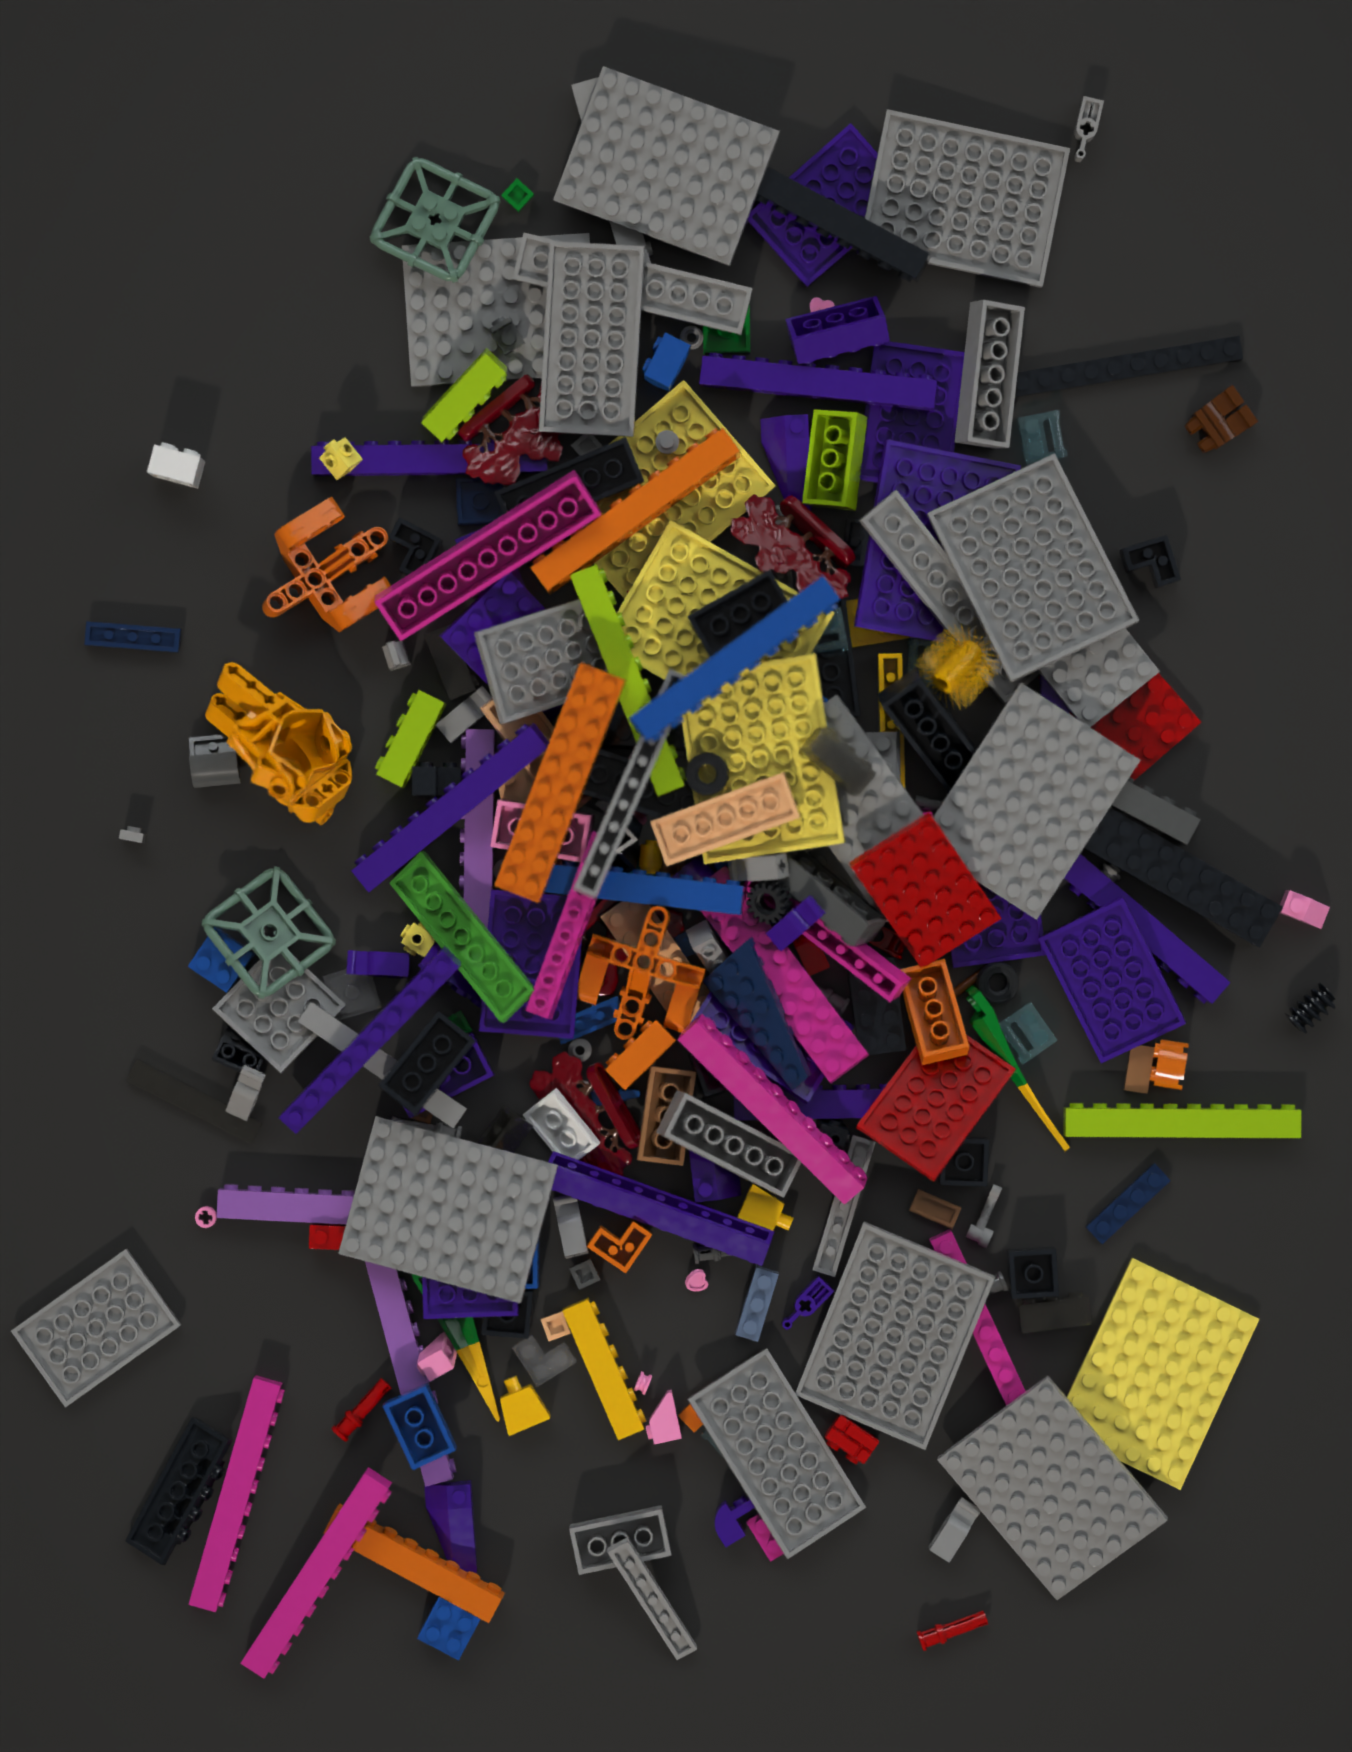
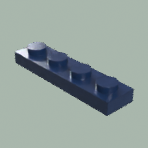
M86 621L84 645L179 653L181 629Z
M1153 1163L1085 1227L1103 1244L1171 1180Z

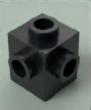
M817 1119L816 1127L823 1134H827L839 1150H844V1146H847L849 1143L850 1132H848V1128L840 1119Z

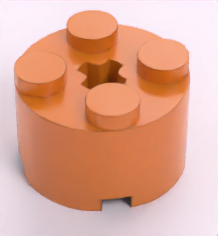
M1161 1039L1160 1043H1155L1153 1057L1158 1058L1157 1067L1152 1066L1150 1081H1154V1086L1182 1090L1183 1085H1178V1081L1184 1080L1188 1053H1183V1049L1188 1048L1189 1043Z

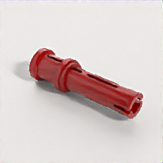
M380 1378L376 1385L352 1410L345 1412V1417L337 1426H332L333 1432L343 1441L347 1442L349 1440L348 1436L357 1427L362 1426V1420L392 1387L383 1378Z
M984 1610L945 1625L935 1624L934 1628L923 1632L919 1630L916 1633L922 1650L926 1651L927 1647L938 1643L945 1644L949 1638L988 1625Z

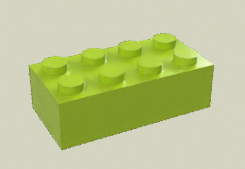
M486 348L423 416L421 423L441 442L445 438L450 440L458 432L460 427L458 424L461 421L466 423L475 413L476 409L474 407L478 403L482 406L491 396L490 390L494 386L499 388L507 379V366Z
M814 409L802 499L803 504L820 508L856 510L867 416L857 412Z
M420 690L417 694L412 693L407 703L410 708L406 715H401L396 725L399 727L396 736L391 735L386 744V748L389 749L386 756H381L375 766V769L378 770L376 775L402 788H405L410 779L412 767H416L447 705Z

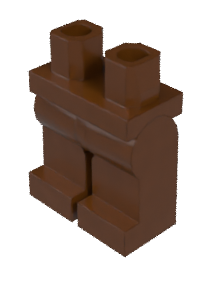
M1233 384L1191 415L1192 418L1184 425L1190 435L1201 429L1206 436L1197 443L1202 453L1218 449L1259 422L1247 404L1228 418L1224 417L1244 403V400Z

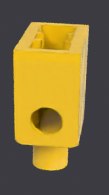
M754 1183L751 1184L737 1216L739 1219L770 1230H774L775 1226L789 1230L794 1219L782 1213L785 1205L784 1202Z
M517 1376L504 1380L508 1393L500 1397V1402L509 1436L551 1418L550 1412L531 1384L521 1387Z

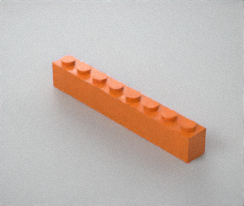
M339 1503L323 1534L326 1533L343 1507L342 1504ZM375 1519L372 1523L366 1522L363 1527L367 1530L360 1542L355 1540L351 1545L354 1551L485 1622H490L505 1594L497 1584L492 1582L486 1583L481 1580L478 1574L460 1569L456 1562L446 1561L440 1558L437 1552L421 1548L415 1540L411 1538L405 1539L397 1535L396 1530L391 1527L384 1528L377 1524Z

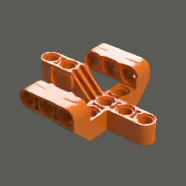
M334 498L326 499L285 524L274 535L282 559L295 579L272 592L262 604L263 612L267 616L275 618L309 598L321 618L340 633L377 610L375 596L391 586L385 576L374 584L367 585L353 597L349 596L344 602L331 583L348 570L352 574L357 571L356 567L365 561L370 563L377 558V552L388 541L387 532L381 527L371 528L365 533L360 531L344 545L339 544L335 546L334 549L336 551L318 564L305 543L345 518L344 513ZM370 536H377L380 540V544H374L371 541ZM351 548H358L361 556L354 555ZM295 557L303 558L305 561V565H298L295 561ZM309 576H313L317 579V586L312 585L309 582ZM289 589H296L299 593V597L291 596L289 593ZM321 596H327L331 600V605L324 604ZM270 600L277 601L280 609L272 608Z
M656 906L649 910L637 947L593 933L578 980L577 1000L597 1005L601 987L604 986V976L608 965L612 963L630 969L627 986H623L620 991V995L623 997L619 1010L615 1009L613 1017L617 1018L614 1027L615 1034L623 1040L635 1036L638 1027H643L645 1018L642 1017L646 1004H649L652 995L649 994L652 976L676 984L663 1027L681 1033L691 1022L706 973L705 968L659 955L670 921V912L664 906ZM656 910L663 911L665 915L662 923H656L653 920V913ZM650 932L656 934L658 938L655 946H650L646 943V936ZM619 948H624L628 952V958L624 962L616 957V952ZM642 955L650 958L651 964L647 969L639 965V958ZM665 962L673 966V973L670 976L664 975L661 971V966ZM629 1000L638 1002L639 1009L636 1013L628 1010L627 1003ZM623 1022L631 1025V1034H622L620 1026Z

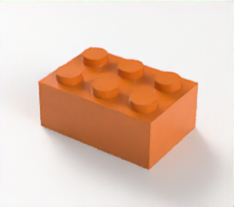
M649 1020L640 1029L642 1034L637 1039L631 1037L623 1045L626 1049L620 1055L615 1053L606 1062L608 1067L605 1070L624 1090H627L677 1041L658 1020L654 1022Z

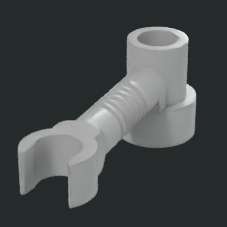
M993 1184L976 1226L971 1224L966 1235L967 1238L979 1242L978 1245L987 1248L994 1232L985 1227L1002 1190V1187Z

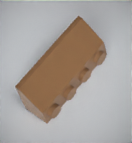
M650 1066L637 1160L683 1166L686 1148L657 1134L656 1131L676 1091L684 1092L693 1097L696 1072L685 1069Z

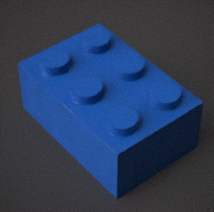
M428 1382L384 1402L383 1408L412 1470L456 1451L457 1445Z

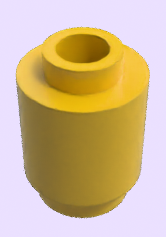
M646 840L645 844H640L639 867H641V870H646L649 874H656V872H659V869H662V853L658 842L655 840Z

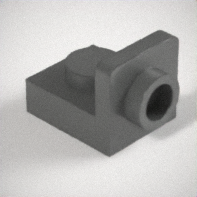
M502 316L491 323L493 327L490 328V332L504 355L525 344L510 317L505 319Z

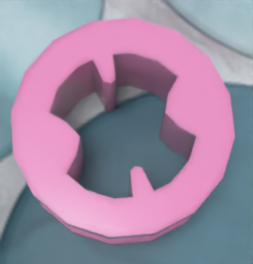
M202 1207L196 1212L195 1221L200 1227L209 1228L217 1221V1213L212 1207ZM203 1211H208V1215H212V1220H208V1224L204 1223V1219H200V1214H204Z
M641 1371L634 1391L640 1390L645 1395L652 1375L646 1376Z

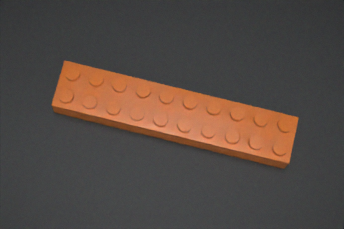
M715 428L705 436L706 440L699 445L696 442L686 450L687 454L681 459L678 456L667 463L668 467L663 472L659 470L654 472L647 478L649 480L648 483L642 487L638 484L628 492L630 495L623 501L621 498L614 501L609 506L611 509L604 515L601 512V515L592 520L591 524L586 528L581 527L571 534L572 538L564 542L561 540L552 547L553 552L545 556L542 554L532 562L534 565L531 569L548 594H553L571 581V574L593 565L740 458V450L724 428L719 431Z
M580 663L494 886L537 903L542 901L625 687L626 679L588 664Z

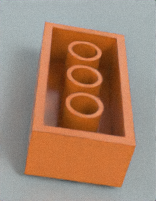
M945 959L934 961L923 967L916 965L900 969L911 978L902 991L922 1065L968 1055L970 1046Z

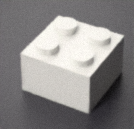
M162 442L161 446L154 444L147 472L153 477L198 489L205 461L196 451L184 448V452H180L174 445Z

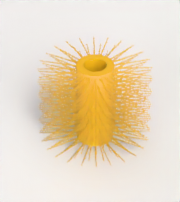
M964 630L962 631V642H960V636L955 633V637L953 635L951 637L948 634L950 640L946 641L942 637L941 641L944 643L937 644L940 648L936 649L935 652H931L934 655L932 659L931 657L928 658V654H926L927 658L921 657L922 660L928 661L926 663L930 664L929 667L933 670H924V673L927 672V674L933 676H929L931 679H927L933 681L928 684L933 685L934 683V687L938 688L936 692L939 690L941 694L945 692V699L946 693H948V696L950 693L952 697L953 693L958 700L959 697L964 699L968 696L972 700L969 691H973L976 687L979 688L977 686L978 683H976L979 680L983 685V682H985L982 679L984 678L983 676L992 669L986 663H990L991 660L984 659L982 656H997L982 653L983 650L980 649V645L974 643V639L973 642L970 641V635L969 640L966 638L965 641Z

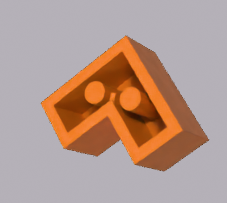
M634 1219L621 1238L600 1225L587 1244V1247L624 1273H627L653 1235V1232Z

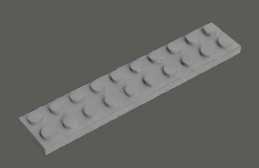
M523 233L512 279L547 288L550 241H561ZM644 262L641 311L742 335L753 288Z
M894 490L863 516L859 522L941 626L947 630V633L950 631L952 635L956 636L954 632L958 629L957 635L963 641L961 635L964 630L963 634L965 633L967 640H969L970 635V641L973 642V639L975 640L974 643L979 641L977 645L981 646L982 653H986L985 655H996L946 552L898 491ZM986 656L990 658L988 660H991L990 663H986L992 667L990 672L994 674L993 678L989 676L991 681L986 683L1003 704L1009 701L1020 683L1027 686L1040 674L1038 671H1035L1010 683L1001 663H999L998 657Z

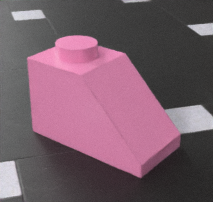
M1285 890L1280 903L1283 907L1280 912L1281 914L1322 929L1330 908L1291 890Z
M445 1331L419 1354L417 1368L421 1375H426L430 1382L453 1369L455 1365L457 1351Z
M672 1390L666 1391L649 1418L650 1425H646L648 1439H653L654 1445L682 1439Z

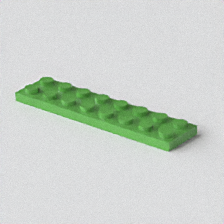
M420 851L390 882V885L441 948L445 946L461 961L458 970L499 1021L505 1023L531 997L532 992L535 991L534 986L427 853Z

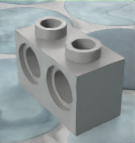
M707 920L686 930L692 949L710 974L729 957L725 946Z

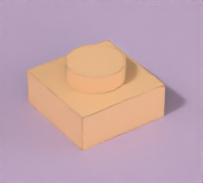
M562 1311L541 1318L548 1341L571 1334Z

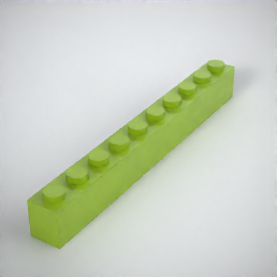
M596 564L571 574L570 578L608 673L627 680L619 701L637 744L640 734L629 719L651 702L648 693L652 692L647 678L642 680L639 671L643 670L639 657H633L631 649L634 648L630 635L625 636L622 627L626 625L621 612L616 614L613 605L617 604L612 590L607 592L604 583L608 582L604 569L599 570ZM666 739L650 773V779L658 797L684 787L683 781L687 780L683 768H677L674 759L678 758L674 745L669 746Z
M1069 1103V1107H1064L1063 1135L1065 1137L1301 1138V1110L1295 1109V1104H1281V1109L1272 1108V1104H1257V1108H1248V1104H1234V1108H1225V1104H1210V1108H1201V1104H1187V1108H1178V1104L1165 1103L1163 1108H1154L1153 1103H1140V1108H1131L1130 1103H1116V1108L1107 1107V1103H1093V1107H1084V1103Z

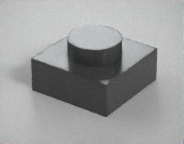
M591 1258L569 1268L579 1290L601 1280Z

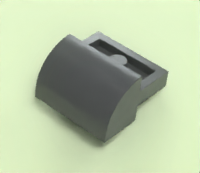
M225 734L189 738V763L194 788L241 783L238 753L228 745V737Z

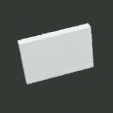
M557 1088L523 1114L552 1152L555 1151L580 1160L601 1143Z

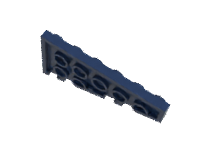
M751 937L709 974L703 982L787 1085L794 1090L812 1074L801 1048H798L792 1036L794 1032L791 1025L788 1026L785 1020V1011L771 979H768L762 967L764 963L762 958L758 957L754 948L755 942Z

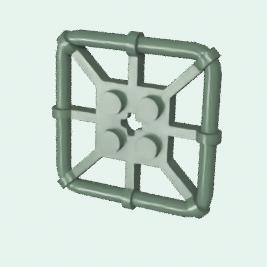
M417 156L408 163L392 193L387 195V202L375 222L369 238L371 243L375 244L379 249L408 262V266L412 268L416 266L442 280L455 283L465 273L478 247L482 246L483 238L498 211L499 204L501 203L500 198L490 190L462 177L463 174L459 172L453 173L429 160L418 159ZM421 168L451 182L444 197L428 190ZM415 170L423 192L416 206L400 199ZM458 186L486 199L465 207L450 201ZM395 206L411 213L406 225L381 232ZM488 209L475 234L459 228L466 215ZM438 215L441 223L431 225L430 217ZM409 234L420 241L415 251L411 254L386 242V240ZM455 235L470 242L456 269H454L448 247ZM427 243L442 250L448 271L420 258Z
M277 866L264 871L241 889L237 888L234 890V894L211 910L205 916V919H202L201 923L207 936L225 957V963L228 966H232L249 990L260 999L274 994L296 976H302L305 973L304 970L326 955L336 944V939L331 930L311 904L313 903L311 900L306 899L291 878ZM272 878L269 903L257 910L247 895ZM279 880L299 904L297 908L287 915L277 903ZM239 901L251 914L242 923L215 920ZM304 911L323 936L300 933L291 919ZM214 927L239 931L248 944L233 954ZM264 927L269 929L273 927L275 930L273 932L274 937H266L264 935ZM298 940L323 944L299 963L287 949ZM251 949L262 961L259 986L238 960ZM281 953L291 966V969L267 986L269 961Z

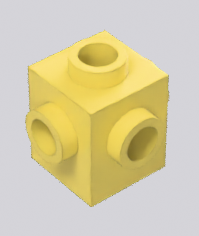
M346 437L338 442L335 439L329 442L324 447L325 452L319 458L336 480L351 472L363 460Z
M414 922L412 926L407 924L400 935L403 937L401 943L405 945L403 949L413 956H416L418 953L425 957L436 942L421 922L419 924ZM416 934L421 936L420 943H416L414 940Z

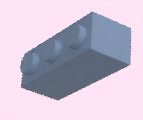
M755 1265L735 1335L756 1342L759 1341L778 1279V1271Z

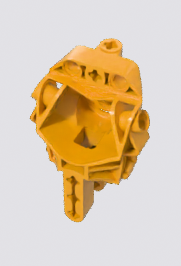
M226 663L217 682L218 688L224 694L216 693L211 697L205 712L206 719L228 737V745L249 764L254 771L251 777L252 783L267 788L272 797L280 804L288 806V811L290 813L294 812L303 822L311 823L315 821L319 825H323L333 814L335 805L345 797L352 782L351 764L347 759L352 748L348 732L341 730L328 712H324L322 709H305L281 692L274 694L237 663Z

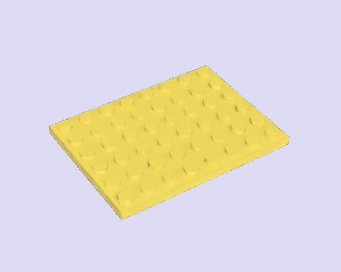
M685 380L680 382L635 421L634 437H626L645 481L640 484L641 487L648 483L649 480L647 478L658 470L663 472L667 469V463L677 456L681 459L687 454L686 450L696 442L699 445L706 440L705 436L715 428L718 431L724 428L740 450V458L594 563V565L597 564L599 570L604 569L608 581L624 599L670 520L711 543L732 525L731 520L733 518L742 517L747 512L745 502L753 494H756L758 497H765L776 487ZM665 430L673 431L679 439L677 450L671 454H663L656 447L657 435ZM618 436L611 443L623 439L625 437ZM632 488L596 502L600 512L604 515L611 509L609 506L619 498L622 501L630 495L628 492ZM591 522L584 525L583 528H586L588 525L591 524Z
M670 520L617 612H621L626 626H623L622 629L625 636L630 635L634 648L631 649L633 657L638 656L645 670L665 680L670 669L683 675L690 674L709 660L710 657L687 616L764 572L759 571ZM777 580L788 601L799 594V592ZM823 612L817 617L819 622L808 630L804 626L798 631L800 635L789 644L785 640L779 645L780 650L770 658L766 654L759 661L766 662L812 654L835 613L831 612L826 615Z
M816 654L761 662L751 672L748 669L740 674L742 678L732 686L729 683L721 688L723 692L713 700L708 697L701 703L704 706L697 712L692 714L689 711L682 716L684 719L682 727L688 764L698 754L714 753L726 762L729 769L728 781L720 792L712 795H702L693 790L695 805L785 772L801 816L795 820L702 853L704 864L845 843ZM705 764L699 769L698 776L702 782L710 783L716 777V770L713 766Z
M1131 1258L1069 1390L1067 1398L1121 1462L1181 1490L1258 1324L1259 1318Z

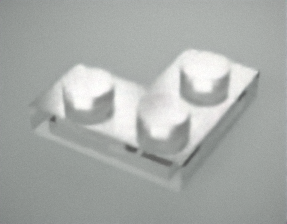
M533 1334L529 1336V1339H523L512 1346L537 1387L577 1362L565 1341L547 1353L543 1352Z

